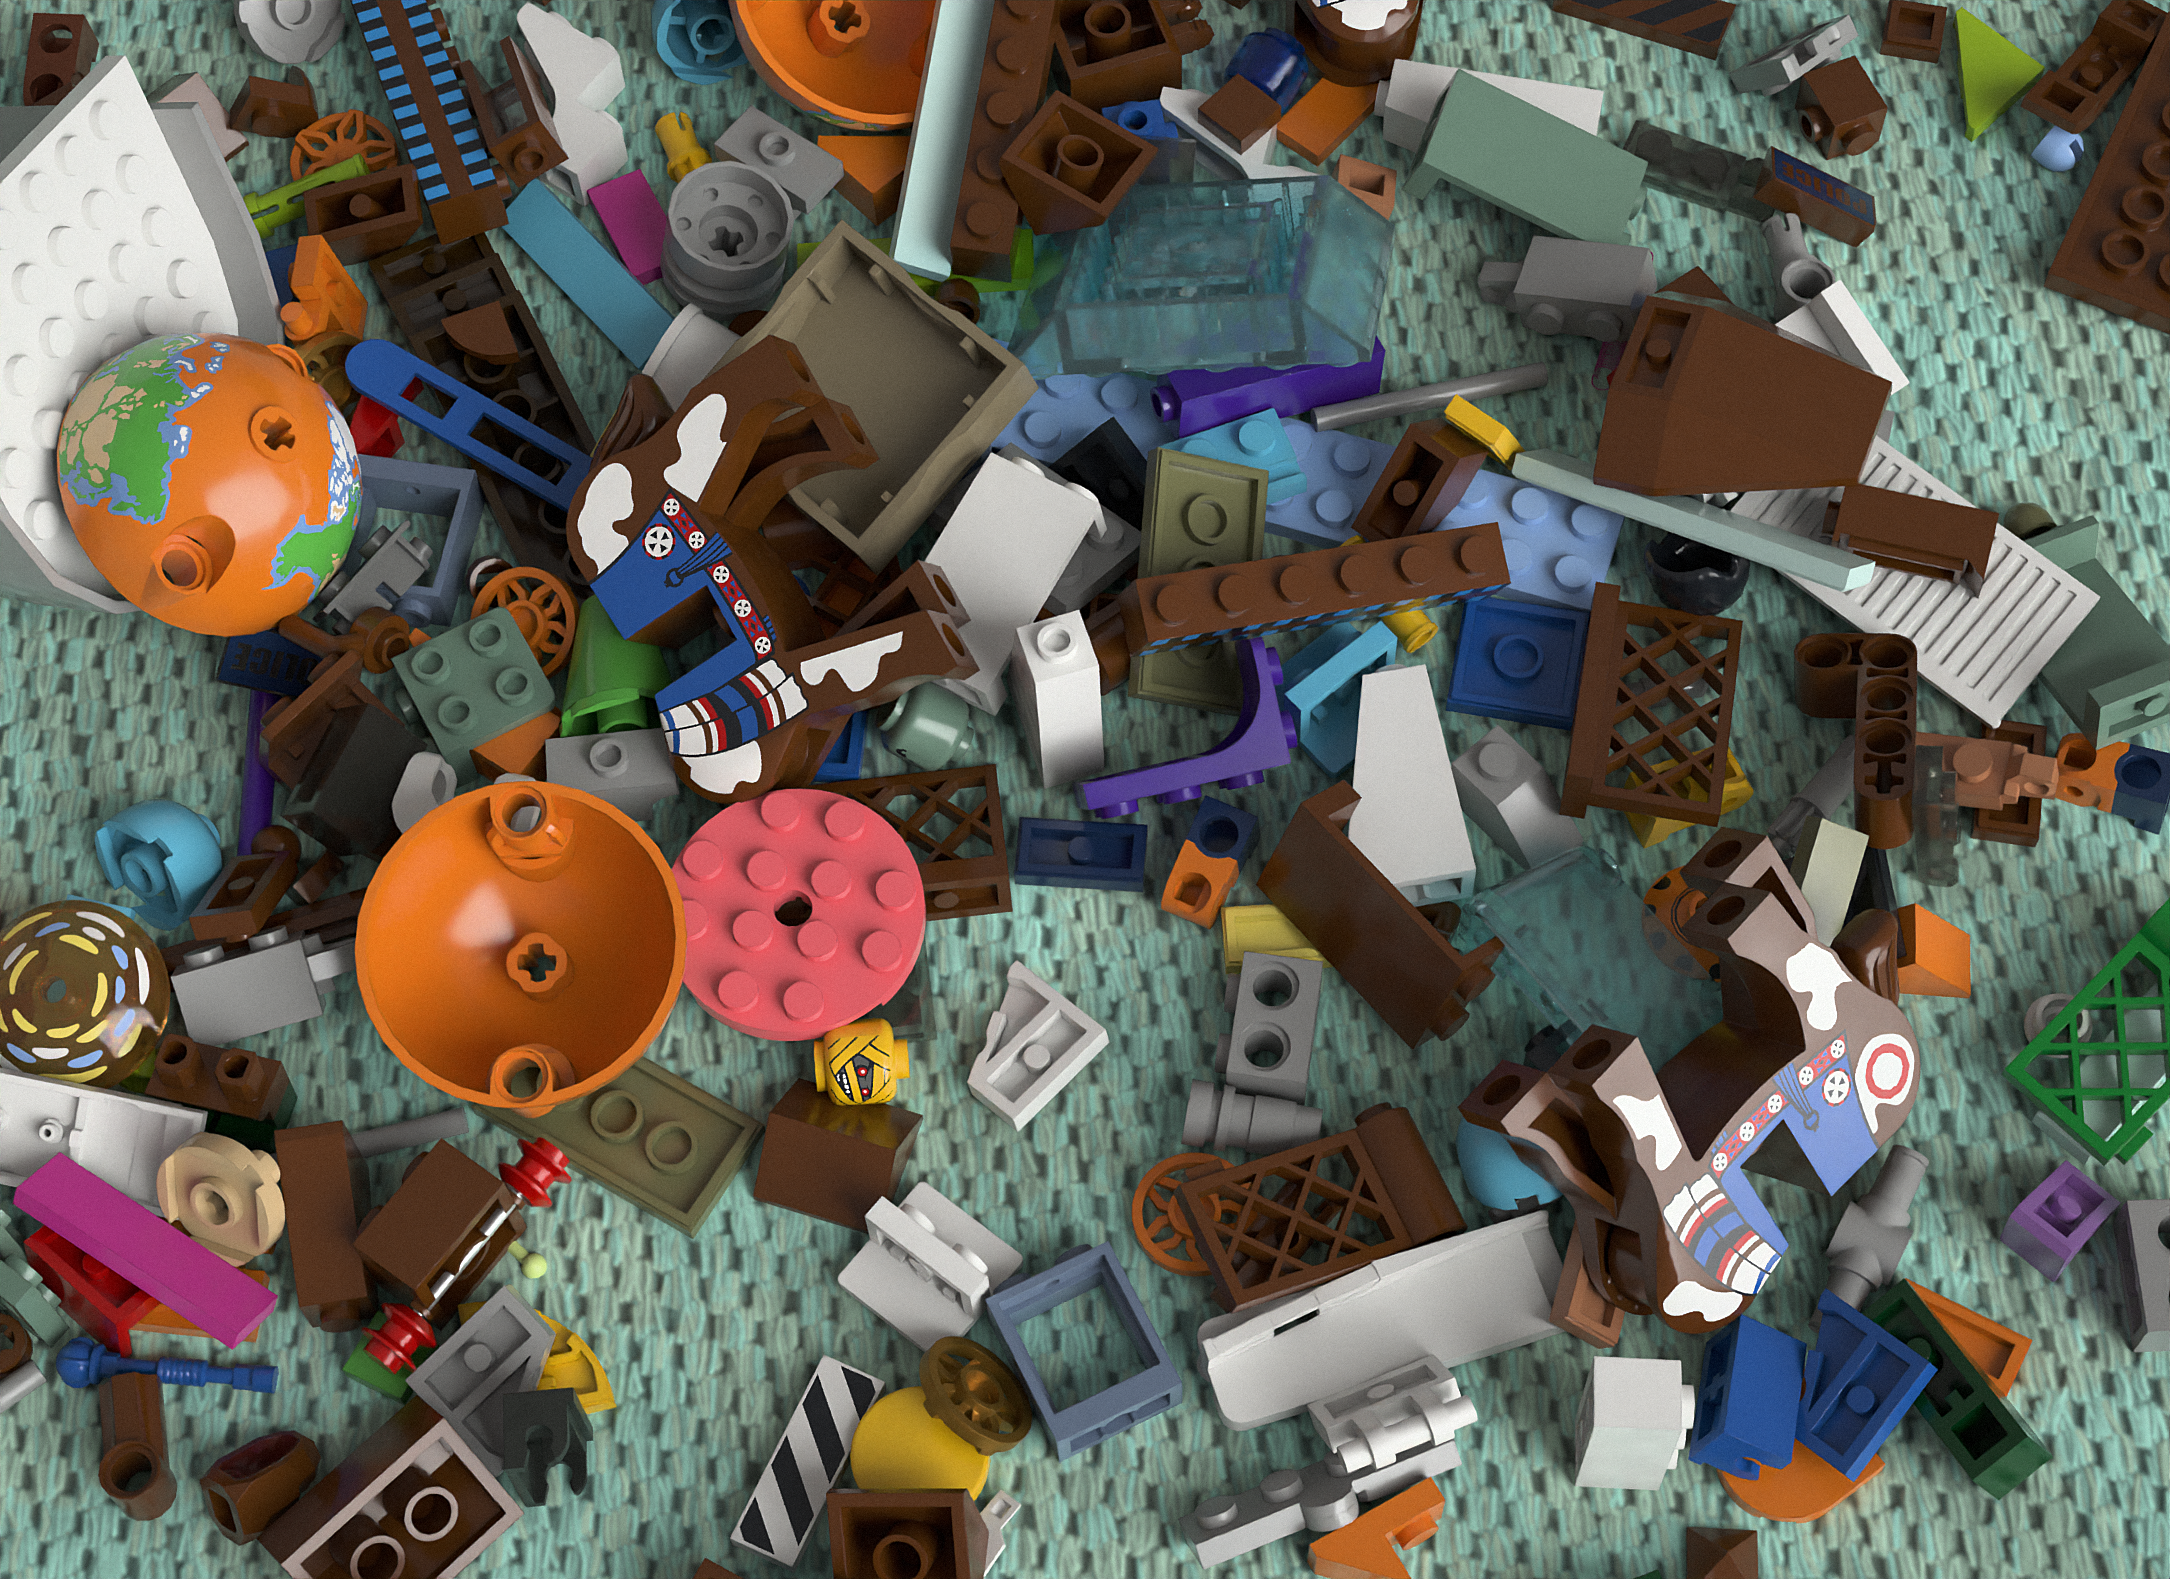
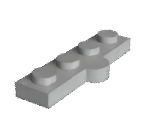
M1451 1439L1436 1446L1432 1445L1429 1440L1395 1454L1396 1462L1377 1470L1370 1464L1350 1473L1345 1472L1338 1453L1334 1454L1330 1450L1324 1456V1460L1297 1471L1285 1469L1266 1476L1259 1486L1235 1496L1221 1495L1207 1499L1196 1507L1195 1512L1180 1517L1178 1520L1187 1545L1204 1570L1307 1527L1312 1531L1324 1532L1346 1526L1355 1520L1360 1513L1358 1500L1359 1502L1374 1501L1421 1482L1430 1476L1433 1477L1462 1465L1455 1440Z

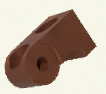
M33 13L23 85L24 106L34 104L70 82L77 86L90 72L91 62H96L99 42L84 14ZM66 30L72 34V38H56L53 31Z

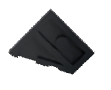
M1113 416L1048 468L1068 482L1078 484L1089 490L1097 497L1101 505L1141 532L1147 461Z

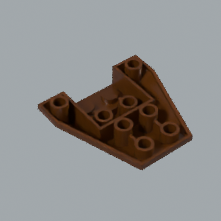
M1672 291L1647 295L1609 387L1593 473V483L1599 486L1653 497L1858 486L1892 392V382L1729 302Z

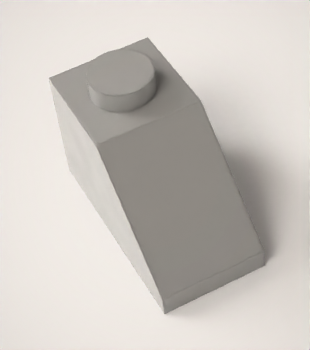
M1499 725L1451 763L1461 810L1536 882L1583 842V837L1572 818L1559 815L1561 798L1545 769Z

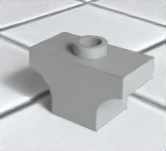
M752 105L714 143L716 158L720 161H734L752 165L776 179L790 199L794 220L802 212L808 215L844 176L843 162Z
M662 727L545 739L547 782L583 790L614 805L634 821L654 820L653 805L663 798L679 795L678 775L669 761Z

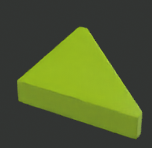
M1961 7L1955 13L1952 26L1956 33L1958 51L1957 70L1960 97L1963 99L1966 123L1965 138L1972 142L2042 78L2045 67Z

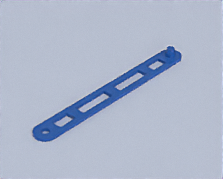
M382 339L366 340L357 344L349 352L345 362L346 377L350 385L357 392L568 513L577 488L588 475L592 461L591 457L389 341ZM414 377L419 378L456 400L442 420L401 397ZM485 416L568 464L570 468L557 486L470 437L469 435L482 417ZM794 575L804 593L811 597L807 585L803 580Z

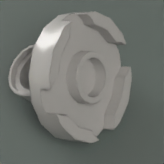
M234 0L233 8L239 33L251 50L269 61L284 64H298L304 61L312 62L325 55L336 44L345 25L346 14L340 13L341 0Z

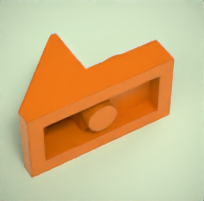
M1430 1476L1357 1517L1346 1526L1338 1528L1309 1544L1307 1562L1314 1574L1330 1579H1411L1392 1546L1399 1543L1402 1550H1409L1433 1536L1439 1529L1435 1522L1442 1518L1446 1500Z

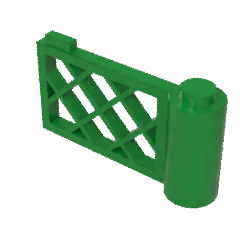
M2170 898L2109 963L2017 1055L2001 1074L2103 1166L2113 1157L2125 1165L2153 1136V1133L2144 1124L2170 1098ZM2134 957L2157 976L2158 997H2122L2120 972ZM2110 983L2111 997H2096ZM2083 1010H2112L2114 1042H2078L2076 1017ZM2124 1010H2160L2162 1042H2126ZM2066 1028L2067 1043H2051ZM2039 1055H2068L2070 1088H2045L2025 1069ZM2079 1055H2116L2118 1088H2082ZM2127 1055H2164L2166 1077L2164 1084L2160 1088H2130ZM2060 1101H2071L2072 1111ZM2083 1101L2120 1102L2121 1128L2108 1142L2104 1141L2084 1123ZM2131 1101H2146L2132 1116Z

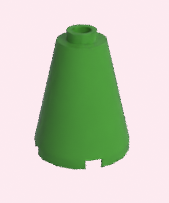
M595 594L588 598L580 608L559 722L560 738L661 728L662 725L655 694L673 683L659 646L624 640Z

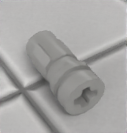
M1192 1079L1181 1144L1203 1148L1204 1141L1214 1143L1213 1150L1225 1152L1226 1145L1244 1148L1247 1152L1272 1155L1319 1139L1323 1109L1297 1105L1295 1101L1256 1095L1253 1097L1236 1094L1235 1086L1224 1085L1223 1091L1214 1090L1215 1083Z

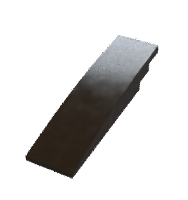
M485 232L441 246L436 233L368 262L371 274L412 355L590 457L597 443L520 290H516L499 254L494 252ZM499 301L516 345L520 361L496 365L489 363L486 359H481L463 350H458L447 338L441 319ZM426 383L444 418L456 400ZM485 416L482 417L469 435L557 486L570 468L568 464ZM460 451L468 469L476 470L485 503L517 566L534 567L558 576L571 587V591L576 597L580 609L582 604L595 593L570 553L566 535L568 513ZM524 578L531 593L545 584V582L537 578ZM556 592L545 598L543 607L546 609L550 607ZM564 607L561 614L551 618V621H559L566 626ZM551 631L557 644L564 640L556 631Z

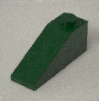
M1902 1279L1862 1312L1864 1316L1938 1369L1913 1404L1973 1482L1997 1500H2000L2053 1458L2052 1454L2011 1402L1907 1280Z

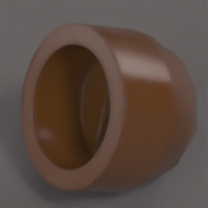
M963 278L949 279L940 284L933 299L952 310L960 312L976 325L980 318L981 306L979 292L976 287Z
M487 555L476 559L467 569L465 582L469 594L476 600L482 588L489 582L476 583L478 575L503 572L513 568V566L503 558L494 555ZM509 587L510 597L512 599L516 593ZM497 595L491 602L490 607H499Z

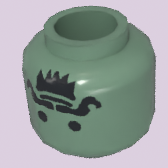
M932 681L915 686L894 701L881 704L875 720L876 728L881 730L880 740L884 749L924 771L938 770L949 759L958 762L967 752L974 735L973 728L967 726L969 708L965 700Z

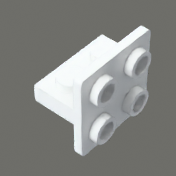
M920 1182L898 1207L882 1196L865 1215L870 1240L839 1274L838 1282L839 1286L923 1352H926L936 1341L943 1337H964L986 1311L985 1299L993 1296L994 1289L1000 1283L1015 1276L1022 1268L1023 1257L929 1184Z

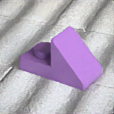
M2065 1160L2015 1208L2007 1220L2000 1236V1241L2050 1281L2054 1282L2081 1247L2108 1221L2121 1202Z

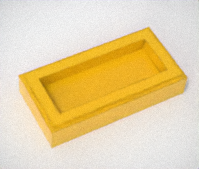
M1457 394L1444 410L1445 418L1451 425L1489 451L1487 456L1511 471L1513 469L1516 453L1526 452L1507 427Z

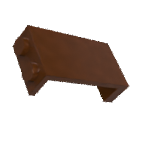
M1342 780L1300 803L1256 885L1412 1050L1435 1036L1440 1041H1445L1454 1035L1468 1020L1470 1013L1465 1008L1469 1001L1479 996L1494 980L1495 973L1491 970V967L1502 952L1505 944L1495 936L1464 956H1461L1343 833L1362 797L1345 780Z

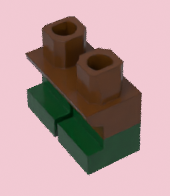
M173 1033L165 1036L154 1061L155 1069L144 1094L160 1098L163 1101L182 1104L183 1107L208 1111L204 1132L231 1138L251 1151L262 1150L268 1154L276 1153L274 1131L287 1129L298 1099L282 1062L257 1056L253 1051L235 1047L229 1050L194 1042L190 1037Z

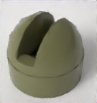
M2025 502L2018 503L2008 509L2004 517L2003 527L2022 541L2046 533L2057 527L2050 514L2040 505Z

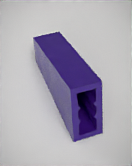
M1337 269L1314 277L1159 359L1157 385L1150 390L1151 406L1159 423L1166 422L1175 440L1271 408L1275 409L1279 419L1311 411L1312 408L1378 394L1386 350Z

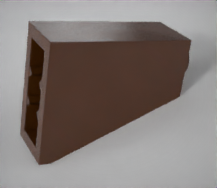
M343 1120L275 1130V1146L299 1308L313 1328L320 1327L321 1330L331 1333L355 1330L362 1325L361 1320L372 1319L377 1311H379L377 1282L352 1245L358 1238L357 1232L361 1222L372 1210L369 1167Z

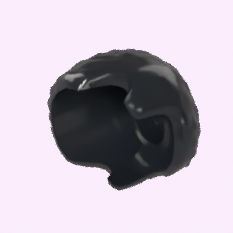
M1669 531L1659 544L1652 539L1644 549L1645 573L1648 576L1654 593L1658 595L1660 601L1669 609L1681 610L1698 616H1716L1730 608L1742 596L1749 578V559Z

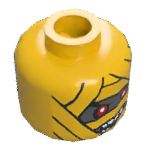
M883 1018L857 1019L850 1022L849 1025L828 1031L824 1035V1039H814L817 1091H828L829 1098L836 1105H866L890 1102L897 1093V1079L910 1078L907 1039H894L891 1025Z

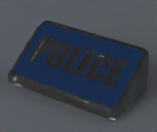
M279 626L251 635L222 636L219 642L215 679L223 684L297 699L312 685L307 678L324 659L281 637L278 631Z

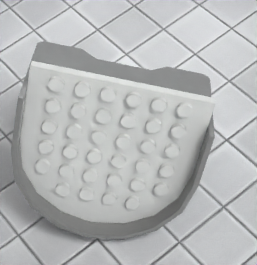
M126 55L105 56L58 105L0 107V597L44 606L109 614L142 611V609L120 594L95 568L78 542L64 510L57 476V446L61 423L72 397L84 380L106 360L146 340L169 334L224 333L245 337L262 343L265 346L271 344L285 345L284 321L280 317L281 305L259 233L199 103H148ZM190 538L191 540H193L194 542H196L197 544H199L200 546H202V545H201L200 543H198L195 539ZM162 569L165 577L174 584L170 574Z

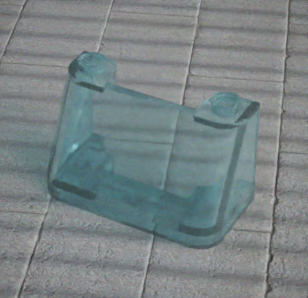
M1580 844L1484 889L1462 907L1456 947L1465 955L1497 936L1504 943L1505 947L1493 964L1492 971L1495 973V977L1502 981L1509 976L1570 1046L1591 1024L1638 1036L1652 1070L1656 1075L1686 1045L1723 1020L1721 987L1623 881L1616 861L1602 848L1594 850L1587 845Z

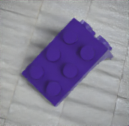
M1262 636L1235 642V651L1243 683V704L1236 724L1220 743L1199 754L1074 782L1072 786L1077 807L1085 810L1093 809L1095 818L1107 819L1139 811L1137 803L1139 798L1155 795L1157 804L1164 803V805L1201 797L1200 784L1217 781L1219 789L1227 788V790L1242 788L1265 782L1262 770L1290 764L1291 758L1288 749L1297 747V735L1290 711L1279 710L1274 686L1283 684V674L1276 648L1274 646L1265 648Z

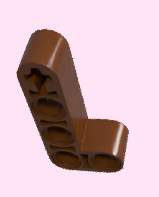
M1820 633L1807 636L1799 641L1794 649L1796 706L1802 713L1811 717L1856 719L1853 777L1854 830L1869 835L1867 846L1884 850L1904 845L1912 838L1915 825L1917 737L1916 645L1909 638L1891 633Z

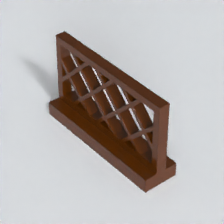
M1596 582L1579 677L1559 815L1584 819L1587 805L1717 827L1721 814L1743 621L1711 615L1698 616L1681 610L1620 601V585ZM1627 624L1653 628L1662 639L1642 648L1627 633ZM1699 636L1726 640V647L1724 650L1706 659L1689 641ZM1672 650H1675L1691 666L1674 677H1671L1655 661V659ZM1623 652H1624L1628 657L1622 659V658H1623ZM1640 668L1657 686L1636 696L1620 678ZM1721 668H1723L1722 674L1718 671ZM1703 678L1720 697L1700 707L1683 689ZM1668 697L1685 716L1665 726L1648 707ZM1616 700H1618L1621 703V705L1616 707ZM1634 716L1650 734L1629 745L1613 726ZM1717 716V722H1715L1712 718ZM1697 726L1714 745L1694 756L1676 737ZM1662 746L1675 758L1679 765L1658 775L1641 756ZM1610 748L1615 752L1611 756H1609ZM1710 764H1711V772H1709V771L1705 768V767L1709 766ZM1627 765L1644 783L1633 790L1606 786L1605 778L1606 775ZM1691 776L1708 793L1707 803L1682 799L1670 786Z
M996 764L808 785L805 788L836 793L867 806L886 820L903 838L905 843L909 841L930 854L922 863L917 864L924 890L926 921L1013 912ZM986 786L987 797L970 814L948 801L958 789ZM912 794L924 803L906 822L885 809L896 796ZM936 812L959 825L941 844L919 831ZM988 816L990 827L982 823ZM971 834L993 847V855L964 859L955 854L954 851ZM796 897L795 901H789L782 905L778 912L775 911V916L783 925L798 926L809 919L812 907L803 902L801 897Z

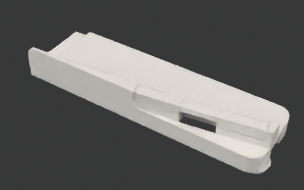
M0 1068V1184L18 1187L50 1159L61 1152L156 1216L165 1217L159 1204L156 1189L159 1167L166 1158L175 1152L178 1146L194 1134L205 1131L208 1111L183 1107L182 1104Z
M1540 1210L1374 1260L1370 1265L1327 1284L1205 1321L1200 1326L1197 1334V1345L1200 1351L1197 1369L1201 1377L1211 1383L1213 1388L1212 1397L1221 1421L1231 1430L1246 1431L1308 1412L1307 1405L1433 1354L1448 1369L1566 1332L1549 1322L1563 1264L1548 1229V1211ZM1316 1310V1317L1274 1336V1329Z

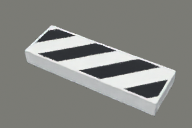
M823 1355L730 1537L733 1545L795 1573L827 1509L826 1493L829 1489H837L851 1461V1443L858 1423L868 1409L883 1398L887 1390L885 1381Z

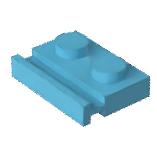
M1274 408L1159 446L1160 448L1268 470L1266 505L1307 492V477L1299 468L1297 456Z

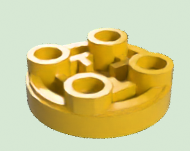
M922 1386L907 1387L894 1391L878 1400L868 1409L858 1423L851 1443V1468L858 1489L967 1488L973 1501L977 1499L986 1483L991 1462L990 1456L978 1454L974 1445L955 1434L941 1419L931 1418L923 1405L926 1396Z

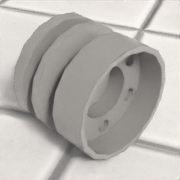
M734 161L707 163L687 173L672 191L667 213L660 267L665 286L680 305L686 307L692 303L702 309L703 314L711 319L729 321L734 320L737 316L747 311L761 310L769 304L780 289L794 223L790 199L776 179L755 166Z

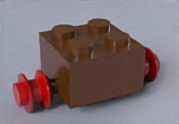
M538 1137L533 1144L525 1139H518L517 1145L523 1156L515 1165L499 1162L497 1165L501 1178L499 1180L441 1138L430 1152L424 1151L411 1161L403 1174L401 1187L385 1205H377L365 1216L357 1232L358 1238L352 1245L378 1285L401 1302L383 1303L381 1305L387 1321L379 1330L367 1327L361 1329V1332L370 1340L363 1348V1351L379 1366L392 1375H396L401 1367L412 1373L415 1372L417 1368L411 1358L414 1351L419 1346L433 1349L437 1346L431 1325L442 1331L459 1311L458 1305L464 1304L507 1253L511 1243L517 1241L526 1230L527 1226L519 1210L521 1211L525 1205L550 1208L552 1201L546 1190L554 1181L570 1184L572 1179L564 1170L570 1161L552 1143L542 1137Z

